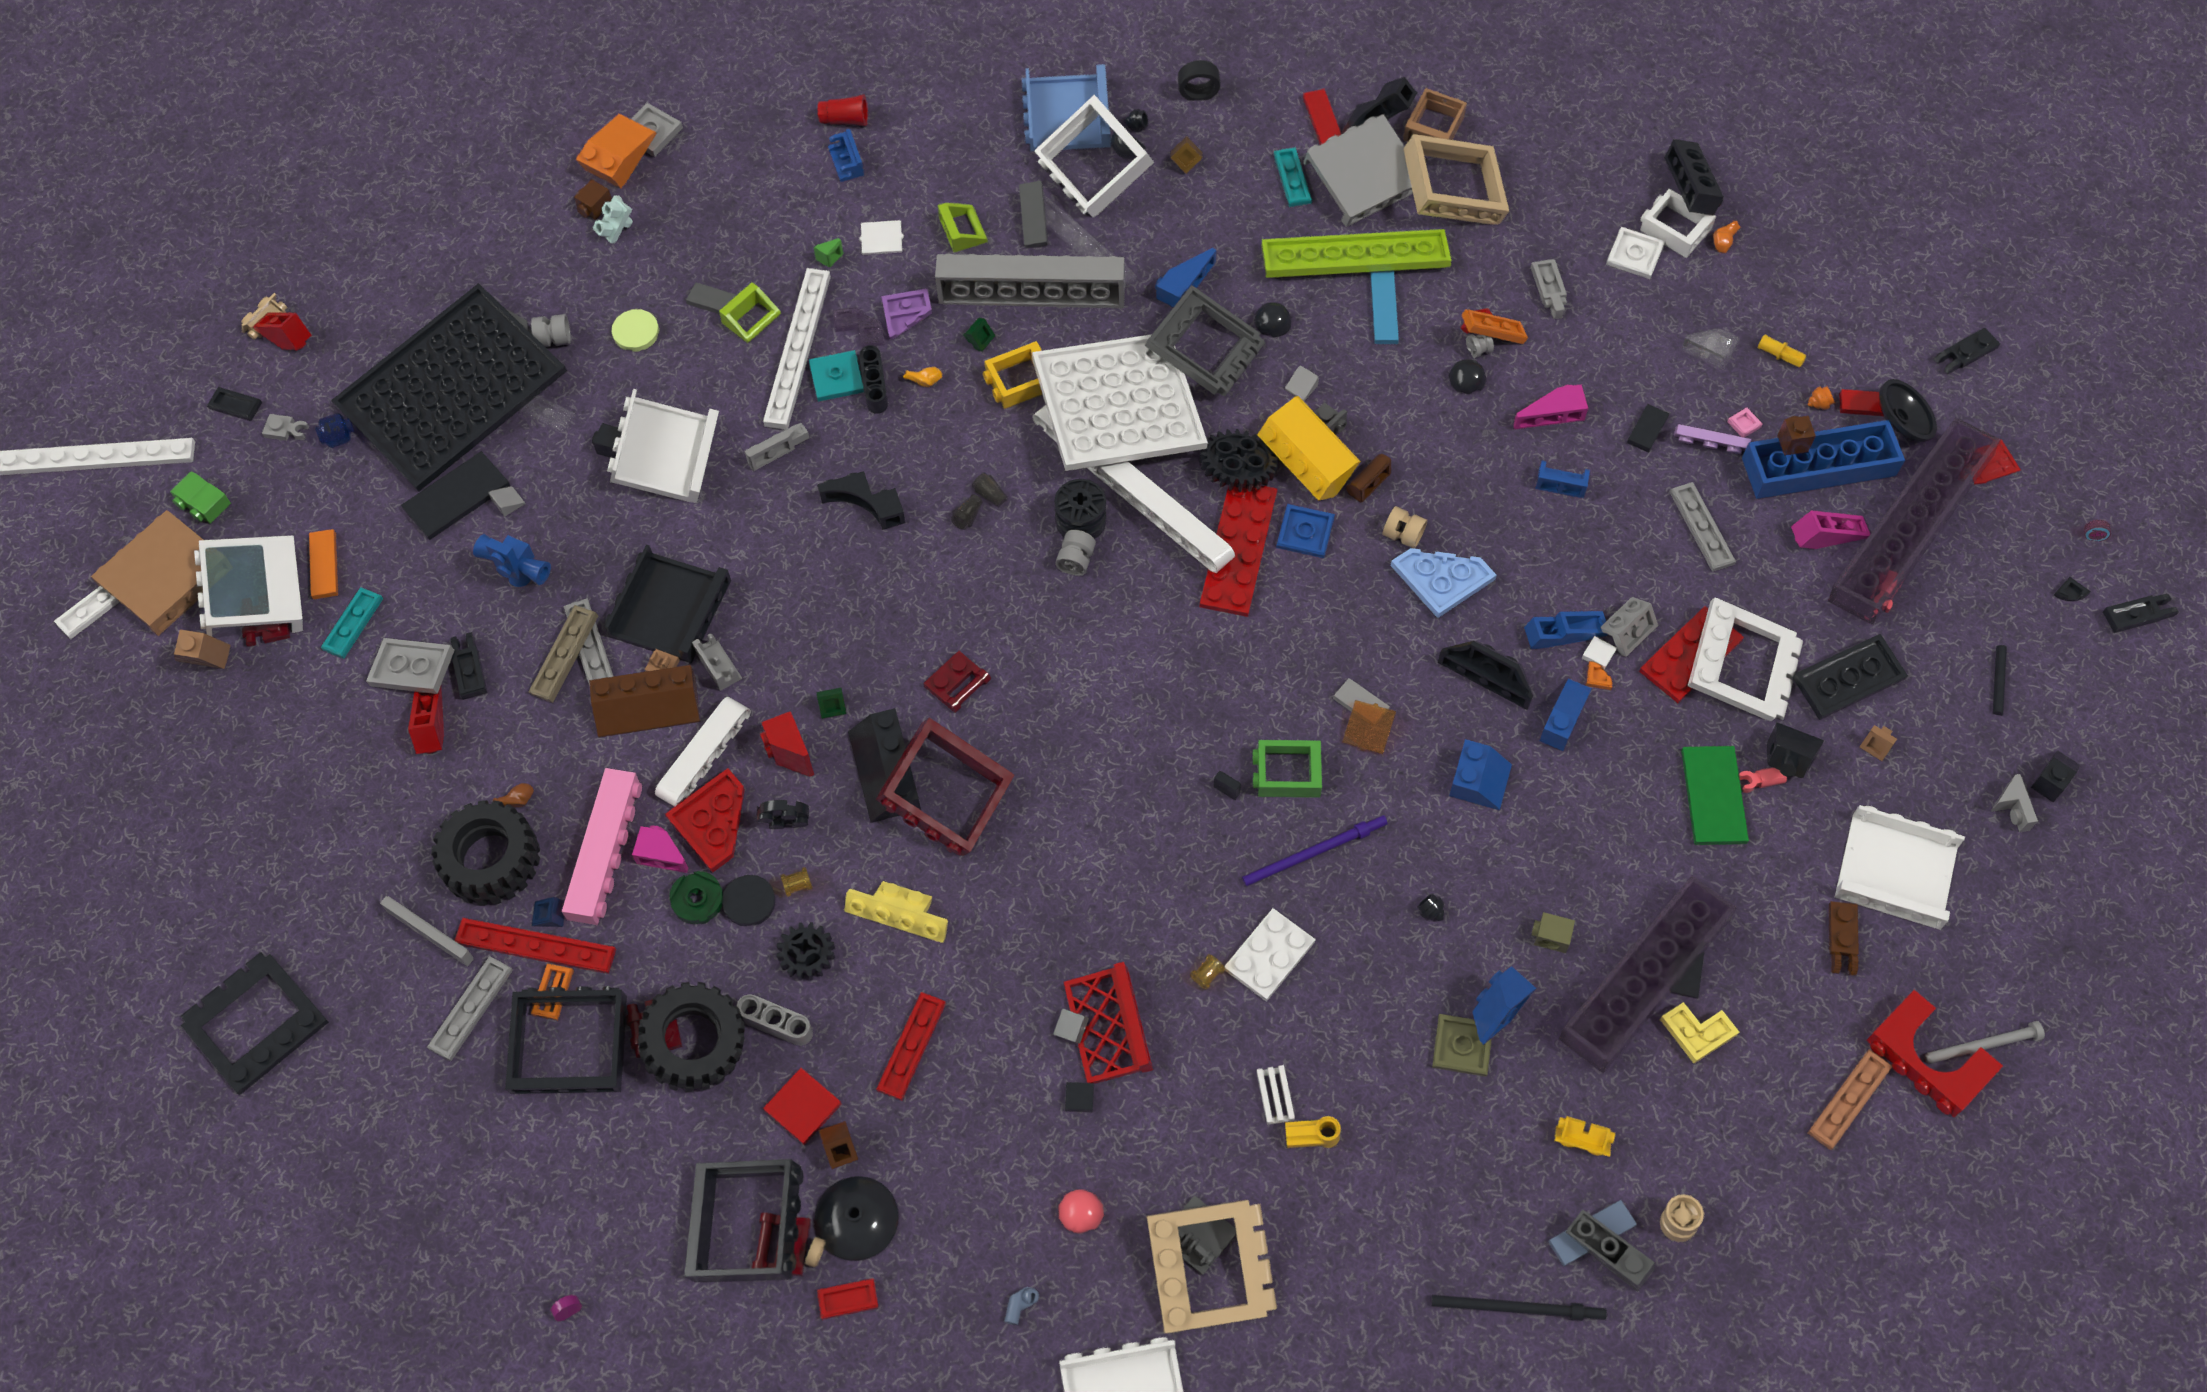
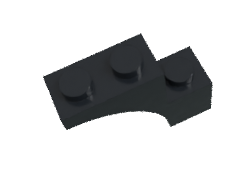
M1405 77L1385 83L1375 100L1356 106L1340 135L1344 134L1352 126L1358 127L1364 124L1371 117L1377 118L1384 115L1388 120L1394 115L1409 109L1417 95L1416 90Z
M864 471L850 473L845 477L835 480L830 479L817 484L822 504L847 502L858 505L869 511L877 519L882 530L905 524L904 511L896 488L881 490L872 495Z

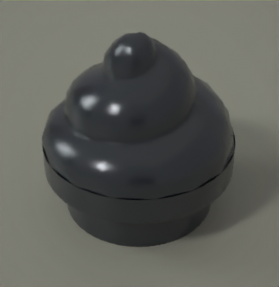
M1134 109L1126 117L1124 123L1135 132H1141L1142 129L1148 127L1147 113L1145 110Z
M1432 893L1417 906L1423 918L1429 920L1436 919L1437 921L1444 919V902L1440 896L1436 897Z

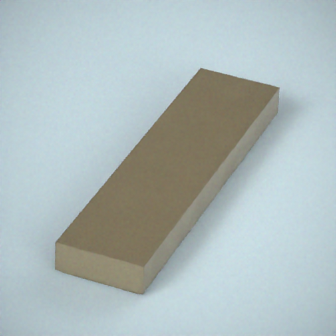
M574 605L529 690L531 695L551 703L554 702L598 618L596 612Z

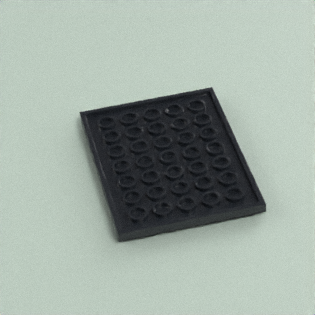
M478 283L331 401L420 492L566 373L567 369Z

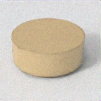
M817 1237L814 1238L806 1258V1265L814 1268L817 1267L826 1244L825 1240Z

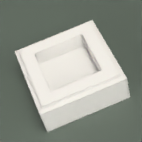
M1594 636L1582 659L1587 662H1595L1605 670L1617 648Z

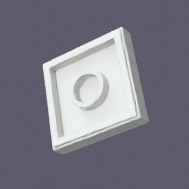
M1621 227L1606 265L1650 279L1665 241Z

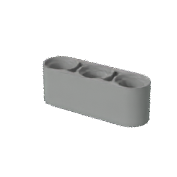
M744 995L739 999L737 1006L741 1012V1019L745 1024L798 1046L805 1045L812 1039L813 1030L805 1016L755 995ZM751 1006L757 1007L753 1014H745L747 1008ZM775 1016L781 1017L779 1023L775 1025L769 1024L771 1018ZM803 1026L806 1028L804 1033L800 1035L793 1034L797 1027Z

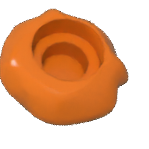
M1734 220L1713 233L1714 244L1718 252L1726 253L1732 246L1733 235L1741 228L1737 221Z

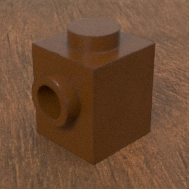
M591 179L577 192L574 199L577 211L583 217L587 218L589 216L596 220L602 214L604 203L611 202L612 197L608 188Z
M1792 416L1784 419L1777 435L1784 456L1808 452L1816 437L1809 416Z
M846 1121L819 1130L831 1169L858 1160Z

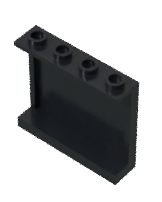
M646 544L643 552H640L636 558V566L633 572H630L626 578L622 593H619L616 597L612 613L608 614L605 619L604 626L608 636L651 651L657 649L674 655L679 660L692 663L696 655L692 642L696 639L702 642L731 583L729 571L718 567L715 573L652 553L650 545Z

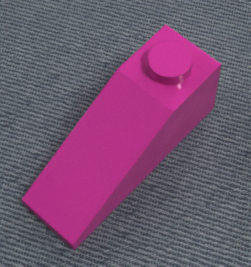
M1582 384L1558 387L1516 414L1513 425L1514 429L1585 420L1588 405Z
M1811 510L1791 526L1795 540L1800 548L1819 549L1872 537L1863 516Z

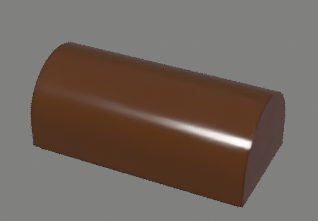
M1378 454L1346 486L1348 494L1360 503H1363L1391 474V458L1384 454Z

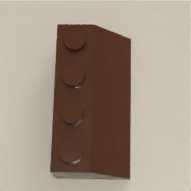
M691 665L589 680L591 705L599 738L700 722L696 677Z

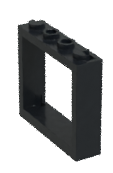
M581 986L576 987V991H565V988L550 987L548 991L528 988V990H522V992H513L505 1090L510 1094L621 1092L627 995L622 990H619V988H611L610 986H604L603 990H592L591 987ZM615 1004L611 1076L521 1078L527 1006Z
M792 1159L696 1163L684 1277L693 1282L792 1280V1271L796 1267L794 1246L799 1236L796 1223L797 1213L801 1210V1200L799 1197V1187L803 1183L801 1166ZM784 1175L776 1268L708 1270L717 1178Z

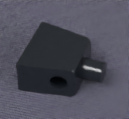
M1776 722L1767 742V764L1780 770L1781 774L1786 777L1794 775L1804 778L1814 763L1824 740Z

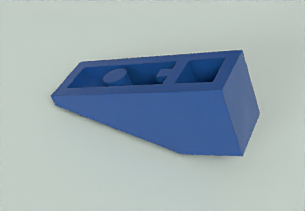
M1211 248L1168 270L1165 276L1160 277L1156 282V299L1174 307L1191 285L1197 288L1216 263V249Z
M1571 679L1567 680L1544 727L1540 742L1564 751L1592 688Z

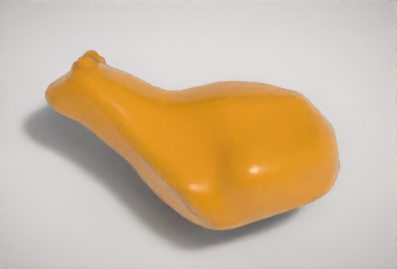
M928 367L919 372L906 370L903 378L914 381L921 386L930 387L940 380L943 375L938 368Z

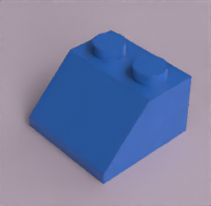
M1465 739L1449 796L1500 810L1512 764L1491 746Z
M1512 966L1503 973L1500 970L1496 972L1489 981L1492 986L1489 989L1485 988L1476 998V1001L1479 1003L1472 1012L1479 1040L1483 1044L1488 1042L1513 1020L1536 990V987Z

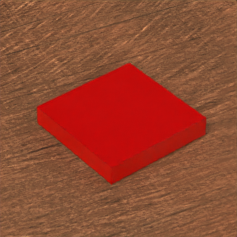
M800 1068L763 1109L791 1135L805 1145L842 1103L804 1069Z

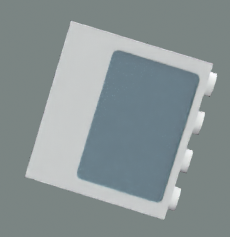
M294 536L199 540V550L194 551L195 565H201V571L196 572L197 587L203 586V593H198L199 608H205V614H200L201 629H206L207 635L212 636V628L291 623L292 633L303 631Z

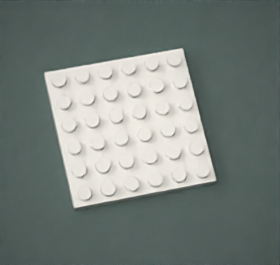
M1151 335L1032 352L1033 364L1065 471L1207 449L1208 442L1185 374L1144 346Z

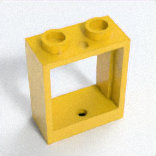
M1037 341L985 361L984 379L987 385L992 384L994 399L997 403L1001 402L1004 409L1042 395L1038 378L1006 390L997 373L1027 360H1031L1033 364L1032 352L1042 351Z

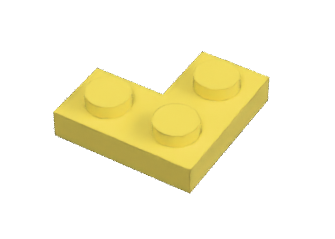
M1684 1002L1660 1018V1021L1694 1064L1739 1034L1737 1028L1723 1011L1718 1012L1700 1024Z

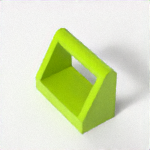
M956 203L938 205L939 219L953 252L988 242L973 205ZM967 214L976 235L959 234L953 218Z
M753 282L719 311L722 324L747 343L781 314L780 310ZM757 303H760L769 312L746 332L737 321Z

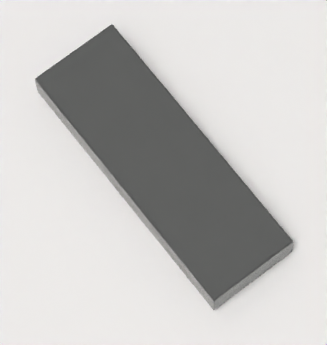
M1041 181L1019 184L1025 248L1048 245L1043 184Z

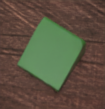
M837 238L816 245L814 247L816 260L828 268L831 267L843 255L841 240Z

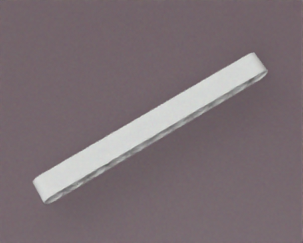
M1045 405L1033 415V420L1036 425L1040 424L1044 428L1043 431L1056 441ZM1128 461L1088 467L1092 473L1210 571L1217 573L1235 557V553L1228 543Z

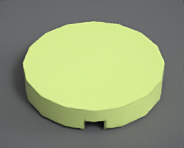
M633 309L626 311L618 316L612 325V335L615 343L624 350L641 351L647 349L655 343L659 333L656 318L650 312Z

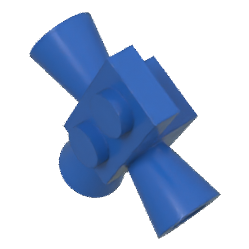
M483 534L475 542L473 555L478 558L492 560L497 568L496 571L503 577L508 578L510 584L515 587H523L531 580L538 585H542L550 574V562L534 559L535 556L530 545L507 535L503 543Z

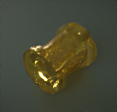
M803 867L799 872L787 876L785 874L780 875L787 897L791 896L793 892L806 888L808 890L813 889L806 867Z
M1207 954L1204 963L1196 971L1193 970L1190 977L1204 990H1207L1219 973L1223 974L1225 972V967L1213 955Z

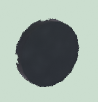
M757 875L738 877L729 883L723 892L722 904L724 912L732 922L740 926L761 924L770 917L775 908L774 890L766 879Z

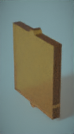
M1355 700L1342 743L1359 747L1361 751L1369 750L1384 754L1396 711L1379 707L1377 703L1372 705Z

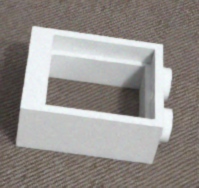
M1669 189L1663 196L1659 195L1651 210L1647 209L1640 219L1643 222L1640 231L1665 241V246L1687 258L1712 229L1716 216L1689 212L1682 196ZM1666 206L1697 224L1687 237L1656 219Z

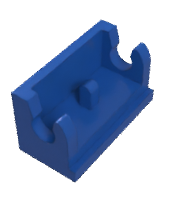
M848 129L846 132L832 135L829 138L830 142L840 141L828 146L840 182L864 176L862 160L851 130Z
M1542 460L1535 489L1584 498L1588 487L1590 470L1585 469L1582 475L1546 468V461Z

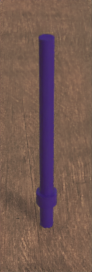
M1384 815L1369 822L1362 821L1355 824L1353 829L1247 874L1242 879L1245 885L1249 886L1358 837L1359 839L1365 838L1370 835V832L1388 825V822Z

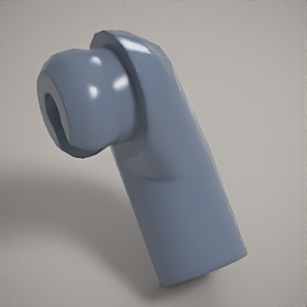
M1026 1287L1012 1294L1009 1298L1004 1322L1018 1325L1021 1311L1038 1301V1291L1034 1288Z

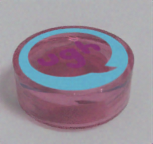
M2093 520L2084 526V537L2088 540L2104 541L2111 536L2110 524L2104 520Z

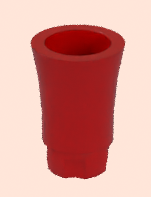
M864 94L850 98L818 102V119L823 124L867 126L868 105Z

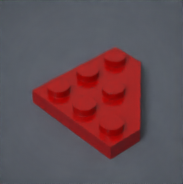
M729 768L665 814L669 822L712 873L734 857L745 792L744 786Z

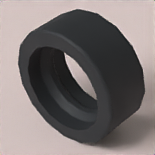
M1197 60L1181 67L1178 72V86L1182 97L1190 101L1208 100L1217 95L1220 90V74L1217 66L1208 61ZM1204 77L1210 79L1208 82L1198 85L1188 83L1195 78Z

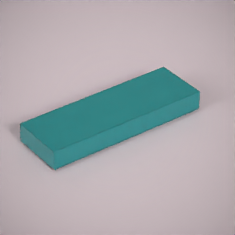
M1296 147L1274 151V158L1289 207L1311 204V196Z
M360 587L322 644L321 649L344 659L382 602V595Z

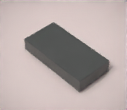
M695 282L686 302L688 305L720 314L719 311L737 295Z

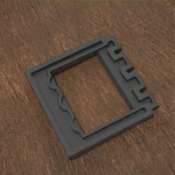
M1191 285L1144 346L1214 395L1219 393L1222 396H1226L1234 386V383L1237 382L1255 358V355L1264 346L1265 341L1259 337L1261 333ZM1202 311L1240 337L1213 374L1174 348Z

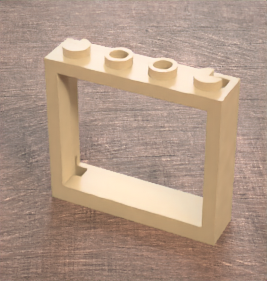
M1416 134L1412 135L1403 150L1417 213L1492 225L1500 224L1508 214L1509 208L1494 146ZM1424 156L1480 164L1489 201L1432 193Z

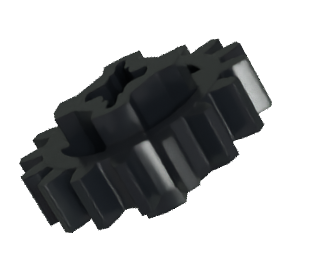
M801 922L797 930L790 926L789 931L791 934H782L781 938L784 943H777V948L781 952L777 953L776 956L778 961H782L780 963L781 969H788L789 977L797 973L799 981H802L804 975H808L810 981L813 980L814 973L823 976L822 968L830 969L831 965L828 960L835 959L834 952H832L835 949L834 942H831V934L829 932L824 934L823 926L815 929L813 922L809 923L808 928H804ZM815 938L823 944V947L815 944ZM806 948H810V950H807L805 954L801 953L804 952ZM789 955L797 958V965L789 959Z

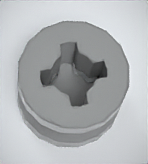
M1480 334L1466 337V345L1473 358L1480 357L1482 353L1489 354L1493 352L1494 344L1492 337Z

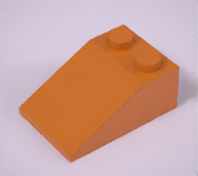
M618 114L587 141L576 160L585 171L622 188L657 133Z

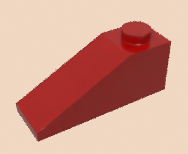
M441 686L438 694L414 691L408 731L416 754L434 753L442 750L444 725Z

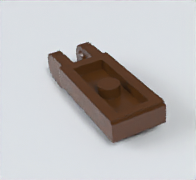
M1833 901L1829 903V954H1831L1832 973L1839 974L1842 967V955L1848 956L1849 975H1857L1859 955L1858 904Z

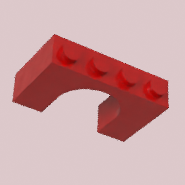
M1914 989L1866 1041L1870 1043V1048L1875 1054L1884 1056L1892 1063V1068L1898 1074L1906 1075L1911 1079L1918 1092L1923 1095H1929L1937 1102L1936 1106L1941 1112L1946 1115H1952L1955 1118L1997 1074L2003 1065L1980 1047L1956 1071L1939 1072L1926 1066L1915 1052L1914 1035L1918 1027L1936 1008Z

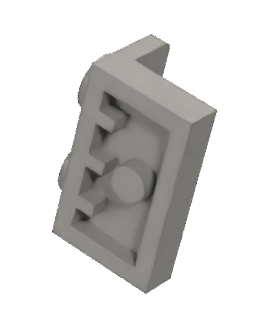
M1632 597L1601 626V630L1613 636L1618 653L1627 657L1658 627V623L1651 603Z

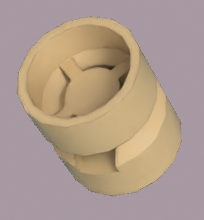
M1395 506L1387 519L1382 535L1394 541L1401 539L1402 544L1415 549L1424 533L1427 519L1418 515L1410 517L1408 511ZM1405 522L1407 524L1402 532L1399 529L1402 523Z
M1677 1195L1673 1197L1665 1207L1660 1218L1661 1230L1665 1236L1676 1242H1686L1691 1239L1703 1221L1704 1212L1702 1206L1692 1196Z

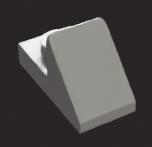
M2017 774L2007 784L1991 812L2011 809L2010 818L2012 823L2017 825L2019 832L2030 831L2038 820L2021 774Z

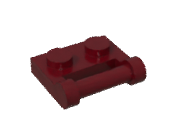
M958 651L923 684L928 691L956 713L961 709V704L982 684L986 685L991 680V677L984 669H980L962 652ZM971 674L975 676L954 698L949 696Z
M772 1213L760 1214L759 1223H761L756 1261L752 1262V1268H776L778 1245L775 1263H767L772 1226H780L781 1215ZM797 1217L796 1225L798 1226L799 1236L794 1246L796 1267L792 1271V1276L802 1277L811 1219Z

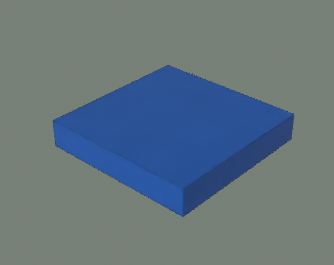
M1287 504L1276 548L1324 558L1335 514Z

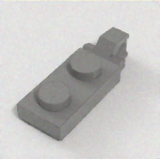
M1555 259L1532 262L1531 270L1542 303L1545 308L1550 307L1553 319L1563 318V311H1565L1563 305H1566L1567 293Z
M799 423L744 451L748 465L752 471H755L795 449V445L810 438L808 431L802 423Z

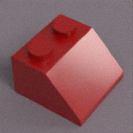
M791 711L761 722L764 732L760 733L768 758L774 757L776 764L809 777L813 776L814 771L809 754Z

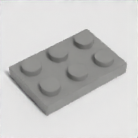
M383 638L366 682L372 687L438 694L454 649L451 645Z

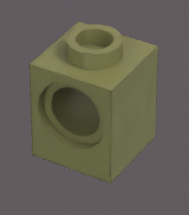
M1543 912L1540 921L1535 920L1531 935L1536 937L1534 945L1566 953L1570 946L1575 920Z

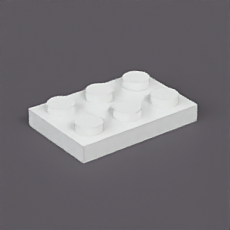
M1273 908L1224 966V970L1267 1002L1312 947L1316 939Z

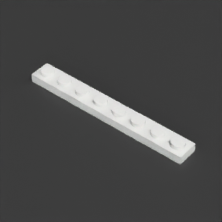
M809 268L806 270L763 420L764 427L785 430L789 427L830 281V271Z
M193 438L0 451V475L193 462L195 441Z

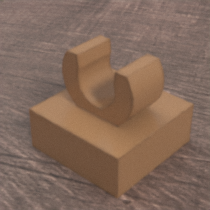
M656 649L649 659L645 672L677 667L680 660L674 655Z
M1874 725L1860 745V748L1883 761L1897 739L1891 736L1893 731L1883 726L1880 729Z

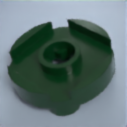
M703 871L693 872L694 874L686 877L683 875L675 881L669 894L671 907L676 916L686 923L706 924L721 910L723 906V890L713 875ZM699 892L702 893L701 897L703 899L700 902L693 903V900L690 898L691 895H697Z

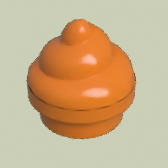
M1821 386L1817 387L1808 400V406H1814L1816 409L1821 408L1822 410L1829 409L1830 405L1834 404L1833 396L1827 386L1823 388Z

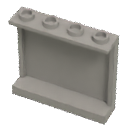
M1384 115L1377 118L1371 117L1364 124L1358 127L1352 126L1340 136L1334 135L1326 143L1313 145L1307 150L1303 162L1304 165L1312 164L1344 215L1341 221L1346 227L1413 194L1403 150L1405 146Z

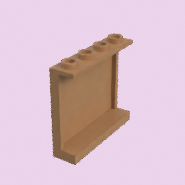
M166 510L145 530L137 534L123 549L119 550L106 564L98 568L91 577L98 586L105 589L141 619L152 632L159 636L198 601V593H203V586L197 587L196 572L201 571V565H195L194 551L199 550V540L203 539ZM214 548L205 550L208 591L233 570L226 557Z

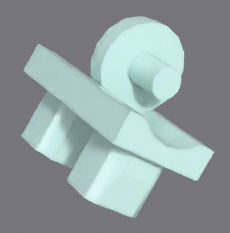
M614 195L611 202L604 203L602 207L604 217L602 220L595 222L593 230L599 236H604L610 243L616 242L623 227L628 228L633 223L629 217L632 209L623 203L620 196Z

